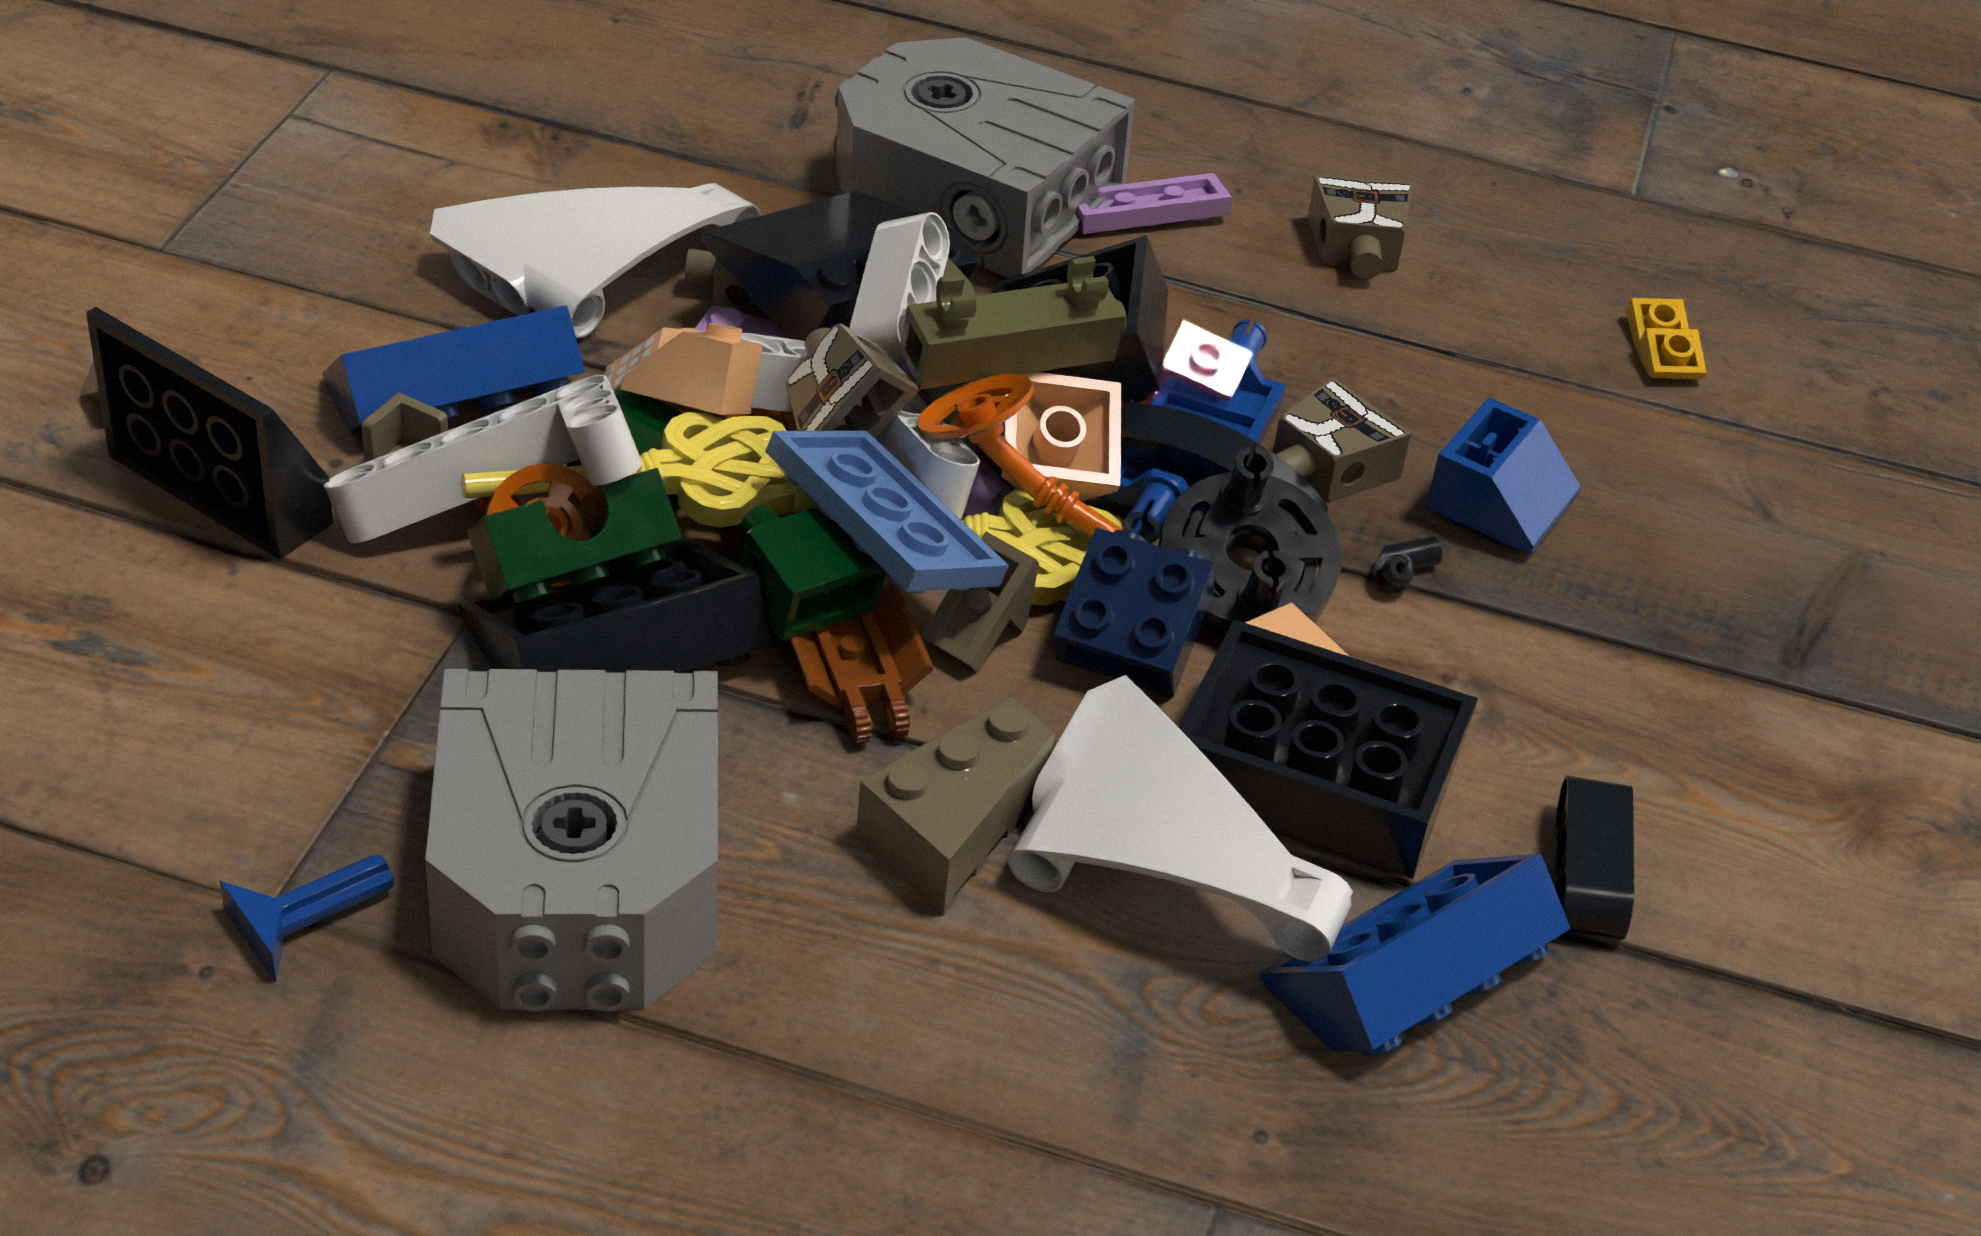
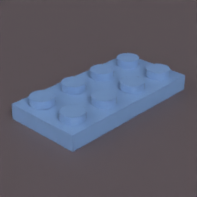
M773 431L765 453L784 470V475L790 482L800 486L819 505L818 508L823 515L834 520L854 539V545L860 551L870 555L890 575L889 578L895 586L909 593L920 594L928 590L955 589L968 591L971 588L997 587L1001 585L1009 565L867 431Z

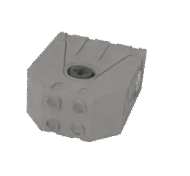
M967 37L895 42L885 50L884 54L873 58L868 64L857 71L854 77L844 80L838 86L835 96V106L838 109L837 134L834 140V151L837 153L836 177L843 194L858 191L919 214L928 212L938 214L951 230L962 237L965 245L980 259L977 266H984V269L1007 278H1012L1031 272L1036 267H1039L1057 251V248L1063 242L1068 241L1081 229V219L1077 213V207L1085 200L1090 209H1097L1106 201L1107 197L1092 198L1096 190L1100 187L1126 184L1135 99L1101 86L1096 87L1093 83Z
M444 669L425 858L432 955L498 1009L527 1010L532 1012L544 1010L615 1011L646 1009L716 955L718 885V671L674 673V671L626 670V673H605V670L537 672V669H489V671Z

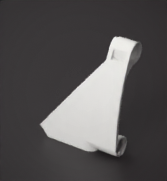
M716 183L693 188H585L494 198L434 209L430 236L431 240L449 250L455 270L472 289L518 316L527 314L533 308L537 312L567 305L575 336L582 338L592 333L603 318L605 299L602 289L637 263L674 240L698 228L703 231L761 216V212L756 205Z
M1126 675L1091 689L1085 694L1037 777L1032 795L1034 814L1008 859L1009 868L1019 881L1034 890L1042 892H1055L1062 888L1075 862L1166 879L1225 896L1238 902L1255 914L1265 925L1272 939L1281 950L1296 959L1307 962H1316L1327 958L1352 905L1351 895L1353 891L1348 883L1339 875L1291 855L1220 771Z

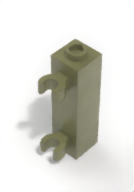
M1094 256L1072 259L1069 262L1067 270L1068 283L984 295L963 296L964 276L962 274L940 277L937 281L936 301L907 305L899 351L920 390L973 382L1000 374H1026L1112 361L1115 359L1120 337L1124 334L1127 326L1124 306L1119 300L1114 298L1108 288L1106 276L1093 278L1096 264Z

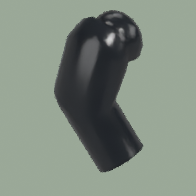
M1433 536L1385 545L1373 569V577L1377 585L1386 592L1399 593L1409 586L1414 576V570L1440 565L1442 561V548L1438 539Z

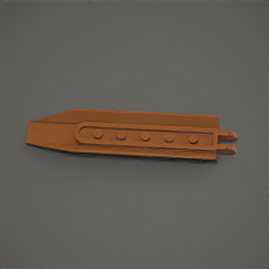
M751 408V414H715V417L722 420L738 416H767L782 423L786 431H797L793 412ZM792 512V513L782 514V515H778V516H779L780 518H782V517H786V516H789V515H792V514H795V513ZM886 573L880 601L876 610L789 639L809 691L838 709H844L846 727L855 744L871 741L872 720L868 709H866V704L882 702L885 722L890 729V733H892V737L908 736L911 730V722L907 703L904 701V695L933 671V664L901 591L891 582L888 573Z

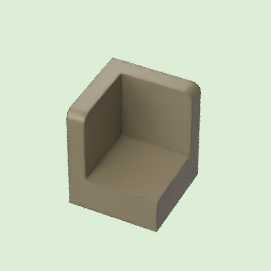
M398 392L362 423L364 463L448 431V417L446 413Z

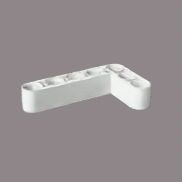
M742 333L741 339L763 344L752 408L792 412L786 382L788 376L808 355L804 347L805 341ZM916 394L879 434L876 440L961 519L980 459L960 438L933 439L922 435L917 421L928 405ZM942 421L939 425L947 424L944 421Z
M596 375L570 383L352 467L330 478V482L325 483L324 488L347 540L350 543H360L477 499L463 497L461 488V476L463 473L519 470L535 464H556L562 466L580 459L589 483L591 485H604L631 475L642 466V460L608 377Z

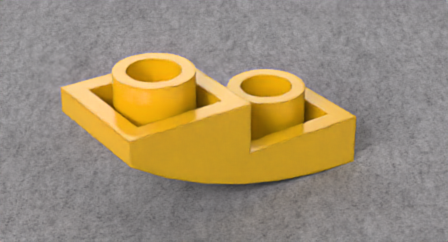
M1631 298L1626 308V315L1632 340L1648 375L1651 378L1704 379L1707 371L1698 329H1689L1683 299Z

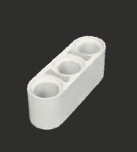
M928 212L885 221L877 226L874 233L850 329L878 344L894 361L904 360L899 347L907 305L936 301L937 281L944 275L949 255L950 240L946 224L938 214Z

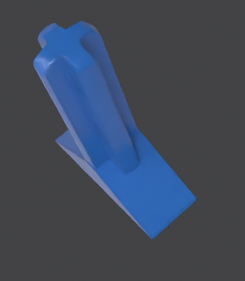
M382 855L364 858L275 898L220 881L224 910L275 982L277 981L285 936L388 891L394 885L392 872Z

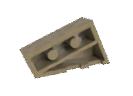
M1012 696L1005 698L860 780L856 837L944 916L954 904L955 893L971 874L976 876L987 862L989 851L1002 836L1008 837L1032 808L1034 785L1053 751L1055 732Z

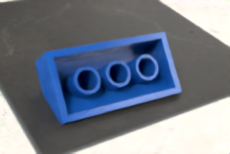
M564 305L342 354L322 375L325 385L349 431L353 432L361 430L363 421L398 392L445 412L448 420L461 416L459 411L461 406L480 402L482 411L506 407L516 403L514 394L535 389L537 396L568 385L569 381L585 373L568 306Z
M1541 854L1454 860L1342 925L1327 958L1321 961L1307 962L1288 956L1259 974L1264 986L1330 1049L1361 1050L1364 1056H1374L1398 1046L1402 1042L1400 1033L1413 1025L1432 1023L1447 1016L1453 1010L1450 1003L1460 996L1480 993L1494 987L1501 981L1499 973L1509 966L1522 965L1541 958L1549 952L1547 943L1571 928Z

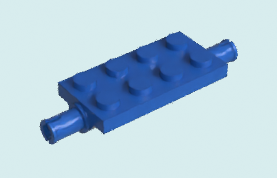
M1250 319L1240 320L1235 324L1227 343L1222 344L1206 357L1199 359L1180 353L1162 383L1160 391L1157 392L1152 400L1151 405L1175 408L1200 415L1234 429L1261 444L1283 403L1286 384L1264 378L1256 365V357L1268 339L1265 328L1255 321L1250 333L1246 334ZM1161 455L1158 456L1150 470L1121 456L1120 488L1117 492L1104 495L1103 498L1132 508V511L1128 513L1124 521L1125 529L1141 535L1145 526H1149L1144 539L1147 543H1152L1159 539L1168 511L1175 500L1187 488L1205 479V477ZM1198 507L1197 509H1195L1194 511H1192V512L1190 513V516H1189V519H1188V521H1187V523H1186V526H1188L1189 521H1190V518H1191V515H1192L1196 510L1202 509L1205 513H1207L1208 511H1207L1205 508H1203V507Z

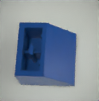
M1488 397L1438 454L1426 508L1447 517L1454 523L1465 525L1500 541L1508 547L1516 548L1531 555L1577 498L1581 486L1541 419Z

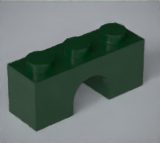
M658 467L629 475L609 484L598 485L582 498L590 519L589 537L584 541L568 539L557 532L548 518L543 500L483 516L467 531L491 603L512 597L515 606H521L551 595L550 585L571 580L573 588L578 589L609 578L608 568L628 563L631 572H635L667 560L664 551L681 540L682 535Z

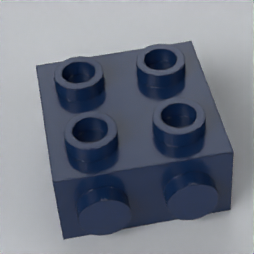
M1096 527L1053 634L1056 660L1114 679L1126 675L1137 686L1174 697L1214 592V563L1206 561L1202 555L1187 548L1177 547L1169 550L1147 543L1143 537L1128 530L1110 532Z

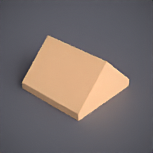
M1043 372L1021 374L1031 380L1034 393L1026 405L1010 419L1003 422L1004 430L1002 437L1047 479L1053 475L1058 478L1057 486L1062 483L1069 486V494L1074 490L1079 492L1080 501L1117 492L1120 488L1121 383ZM1001 469V477L1016 489H1022Z

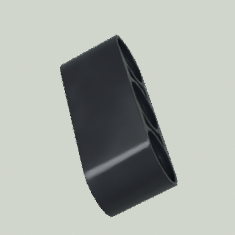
M1569 775L1564 777L1556 812L1555 890L1571 928L1568 931L1619 940L1626 938L1633 913L1635 891L1632 786Z

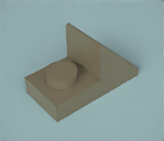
M987 531L981 539L1009 565L1001 585L997 587L971 588L968 591L949 589L920 635L931 646L976 672L1007 624L1023 632L1027 625L1039 567L1037 559Z

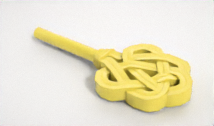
M686 412L670 420L664 429L661 450L652 448L648 452L642 453L640 456L642 466L631 474L658 467L667 495H678L677 502L683 512L700 524L718 528L739 525L744 516L758 505L769 506L777 515L792 513L796 490L802 489L800 486L790 482L785 477L784 470L765 453L773 431H786L782 423L767 416H738L725 420L709 413ZM582 465L565 466L587 479ZM517 470L463 473L461 476L463 497H492L498 486ZM532 483L521 487L512 495L548 493L550 483Z
M1015 489L1003 498L997 516L983 512L973 516L968 515L962 520L978 537L982 538L987 531L1037 559L1039 567L1031 604L1047 606L1059 600L1067 601L1092 537L1066 520L1058 523L1055 521L1056 513L1050 516L1044 513V505L1038 509L1034 507V499L1023 489ZM796 490L792 509L793 513L811 508L819 509V505L804 490ZM1089 506L1122 528L1121 522L1108 511Z

